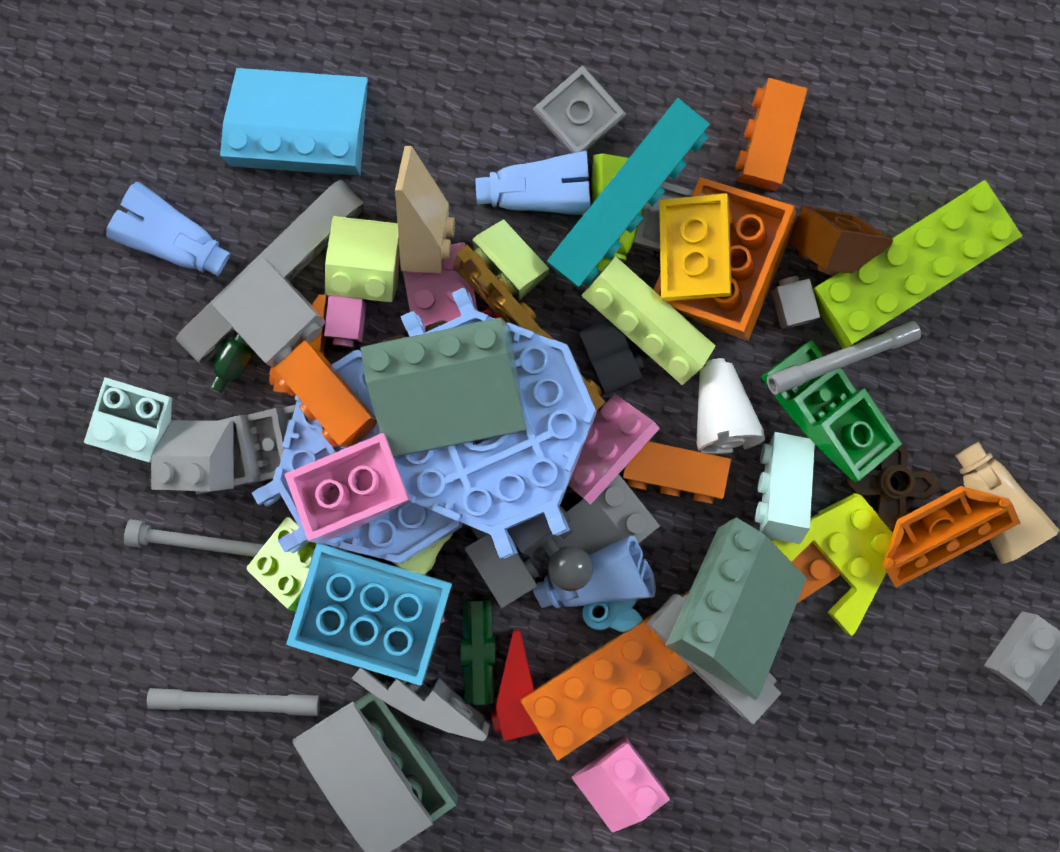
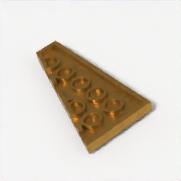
M466 244L456 254L453 268L496 313H500L506 323H511L553 340L534 321L537 318L536 314L524 302L519 304L511 295L513 293L512 289L500 277L496 278L488 269V264L478 253L473 252ZM582 376L597 411L605 403L600 397L603 391L591 379L586 381Z

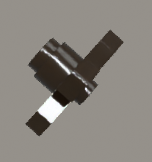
M903 444L878 465V470L873 469L860 481L854 482L849 476L844 480V484L855 494L862 496L878 495L876 513L889 530H894L897 520L907 515L906 497L927 500L940 488L939 482L928 471L912 472L907 468L909 451ZM890 478L895 481L894 489L890 484Z

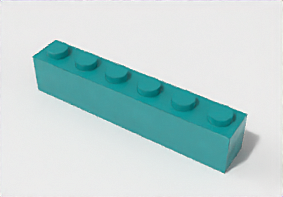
M677 98L549 257L547 264L577 289L582 283L588 287L601 272L596 266L605 256L610 260L622 244L618 239L624 231L627 230L629 233H632L644 217L639 213L648 203L653 207L663 195L665 190L661 185L669 176L675 180L687 165L682 159L690 149L696 153L709 136L704 132L710 123Z

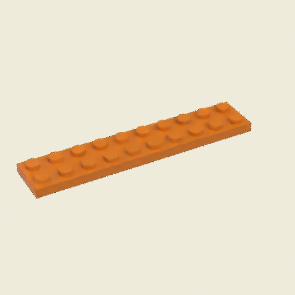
M812 542L792 561L807 578L797 603L841 575ZM688 590L681 596L684 597L686 594L688 595L690 590ZM656 612L520 700L557 761L694 672L675 652L666 648V644L646 625Z

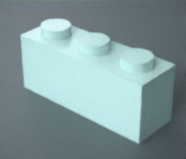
M775 432L770 443H764L762 447L760 463L765 464V471L760 475L758 492L763 493L762 502L758 503L755 522L760 523V532L770 539L800 544L810 529L815 444L809 438Z

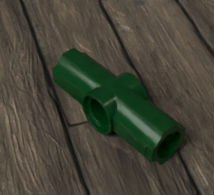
M492 599L463 600L461 666L464 667L465 704L486 705L494 703L493 666H496V640L492 627Z

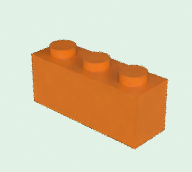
M768 78L763 88H757L752 107L757 108L755 119L748 120L743 137L749 140L746 151H740L735 170L740 171L738 182L775 192L782 185L808 88Z
M304 340L274 367L282 377L278 380V383L289 395L293 396L296 394L303 402L299 406L302 412L311 421L314 422L316 419L324 427L321 434L333 447L338 445L343 448L353 446L375 428L377 423L376 416L317 347Z
M648 441L624 467L621 478L628 480L627 485L629 487L647 490L648 484L660 486V493L680 497L681 491L693 493V500L713 504L714 498L723 499L731 459Z

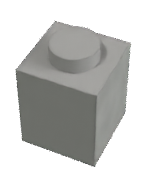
M793 276L778 281L779 286L771 291L781 330L814 322L820 318L810 278L799 281L798 276Z

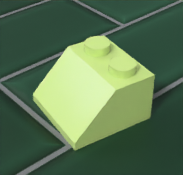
M333 216L325 262V295L392 302L399 280L400 250L398 223Z

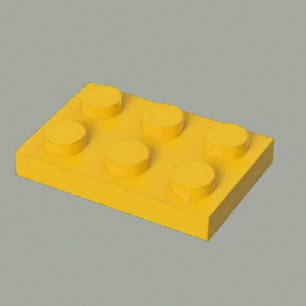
M727 193L659 200L662 300L674 301L732 296L729 197Z

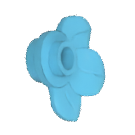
M637 600L584 605L583 608L585 623L590 628L598 631L611 627L619 632H626L643 621L640 614L633 609ZM598 607L605 609V614L601 618L593 616L594 610Z

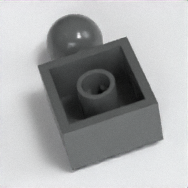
M559 506L567 523L571 522L567 512ZM543 513L507 529L508 534L521 553L537 556L548 553L550 556L548 573L550 579L558 588L565 591H576L586 586L590 581L593 573L591 558L581 548L567 546L563 540L573 533L571 528L570 531L559 536L553 535L547 518Z
M463 523L462 526L470 527L478 539L468 545L465 550L501 608L537 587L535 578L539 576V572L529 556L523 559L518 552L506 559L499 558L490 534Z

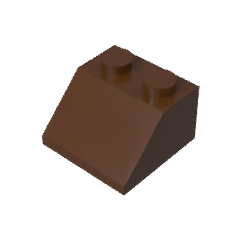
M802 205L788 243L799 250L798 255L800 257L817 263L819 271L829 275H836L837 272L854 273L892 245L893 239L855 214Z

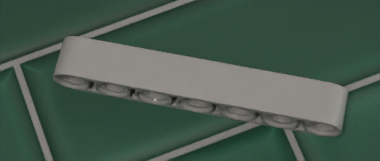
M342 180L332 184L179 332L176 337L177 342L199 364L206 363L219 351L223 342L227 338H232L236 332L212 304L262 256L274 265L290 282L328 245L333 216L356 218L365 208V203Z

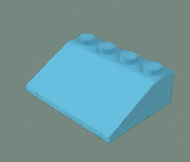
M236 68L223 121L221 158L229 166L360 176L368 77Z
M317 543L286 645L421 686L428 670L452 583Z

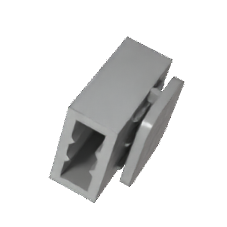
M263 256L212 304L257 355L273 368L304 340L311 342L317 338L322 331L321 327L326 323L304 296Z

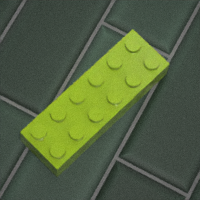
M984 180L892 238L893 243L888 249L854 273L839 272L815 287L813 292L819 313L842 349L1013 243L1022 237V234L987 181Z

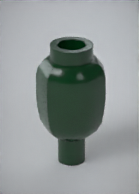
M235 332L232 338H227L223 342L213 363L216 376L210 387L220 393L223 392L228 381H233L240 377L253 354L251 347L237 332Z

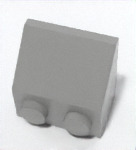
M172 420L151 455V489L182 491L234 489L233 421Z
M1022 611L984 666L1041 706L1060 679V631L1039 615Z

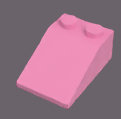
M384 433L284 474L305 534L310 542L324 543L353 531L410 501Z

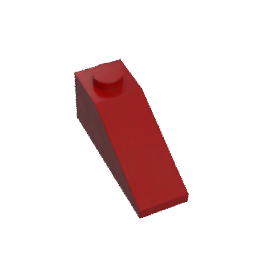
M520 627L513 629L496 702V712L491 713L495 733L502 732L503 741L540 733L520 701L535 690Z

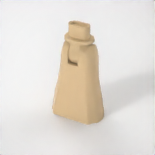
M979 442L955 455L963 467L959 471L962 475H965L963 476L965 487L1009 498L1018 515L1020 524L989 539L1001 564L1020 558L1058 534L1060 530L1045 512L1025 493L1009 471L1000 462L995 460L991 453H985Z

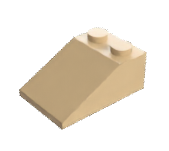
M405 146L395 188L401 271L442 274L444 260H450L451 240L448 237H454L455 218L449 217V203L413 147Z

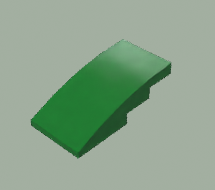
M811 339L803 343L760 377L768 387L767 377L792 366H800L821 358L823 355ZM841 368L774 395L780 405L810 440L854 482L860 481L902 445L866 389L856 391Z

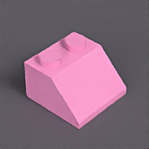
M626 736L572 776L574 782L612 833L643 821L670 800L664 787Z

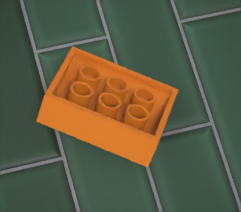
M699 177L692 197L701 196V193H704V195L727 193L729 197L732 296L666 302L685 317L717 331L749 341L797 221L795 206ZM661 272L653 289L660 296Z

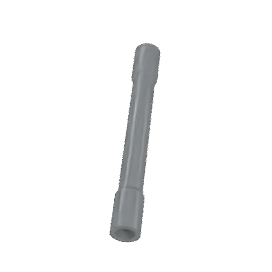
M910 321L889 329L884 334L808 363L776 372L767 377L768 387L774 395H777L844 366L883 351L904 346L921 338L920 327L916 322Z
M150 688L147 695V708L162 710L202 709L286 713L287 715L319 716L320 696L187 692L180 689Z

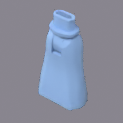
M587 151L561 155L526 164L512 165L497 171V174L490 172V177L476 178L477 204L492 203V207H497L498 202L499 207L509 210L584 215L591 206Z
M135 182L129 187L120 204L128 212L124 213L120 210L115 212L107 226V239L154 255L181 267L198 269L202 273L207 270L216 276L221 273L229 259L230 253L220 248L218 241L213 240L206 230L177 211L142 183Z
M627 536L589 555L593 564V573L590 581L583 588L576 591L562 590L552 582L549 575H546L544 581L537 583V587L533 589V593L542 608L551 605L555 608H560L563 605L565 607H577L601 602L653 598L656 586L654 574L645 559L642 560L643 553L635 536Z

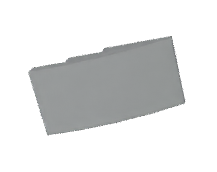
M296 405L218 420L233 421L234 487L274 479L276 467L280 466L284 451L282 445L288 422L292 420ZM195 491V492H196V495H197V494H203V493H208V492H213V491Z
M361 667L351 678L383 702L416 720L443 731L479 741H484L488 736L491 721L471 704H465V699L440 678L429 688L424 683L421 686Z
M353 701L293 739L295 748L313 778L364 852H391L433 825L431 816L413 793L410 782L393 761L391 751Z

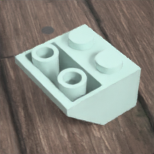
M104 378L84 443L151 463V455L171 423L172 397Z

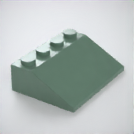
M501 317L360 347L365 381L380 434L384 433L386 435L393 457L528 431L510 327Z
M736 517L718 528L665 647L756 700L759 698L807 578L765 534Z

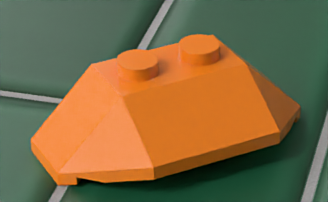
M960 486L897 520L883 567L895 588L1020 524V520L1009 498Z

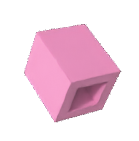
M329 295L324 336L333 339V345L353 347V342L362 343L367 303L363 299Z

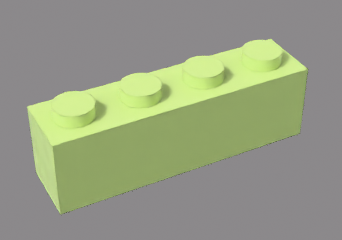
M616 256L581 295L681 385L686 383L704 366L715 348V345L670 304L663 301L660 295Z

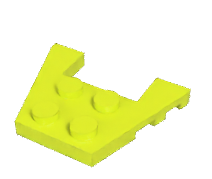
M855 493L819 511V514L811 517L810 529L800 544L770 539L791 562L812 542L840 572L844 580L851 586V589L827 613L850 636H853L887 573L883 567V562L893 534L862 495Z

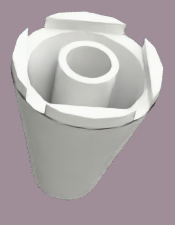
M723 358L707 361L705 367L700 369L696 442L698 451L701 450V453L711 455L732 453V448L743 445L745 450L761 444L765 440L764 430L733 364L725 362Z

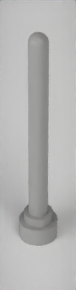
M132 519L127 522L124 533V545L140 548L142 545H148L150 542L255 557L264 546L263 544L151 529L150 525H146L145 521Z

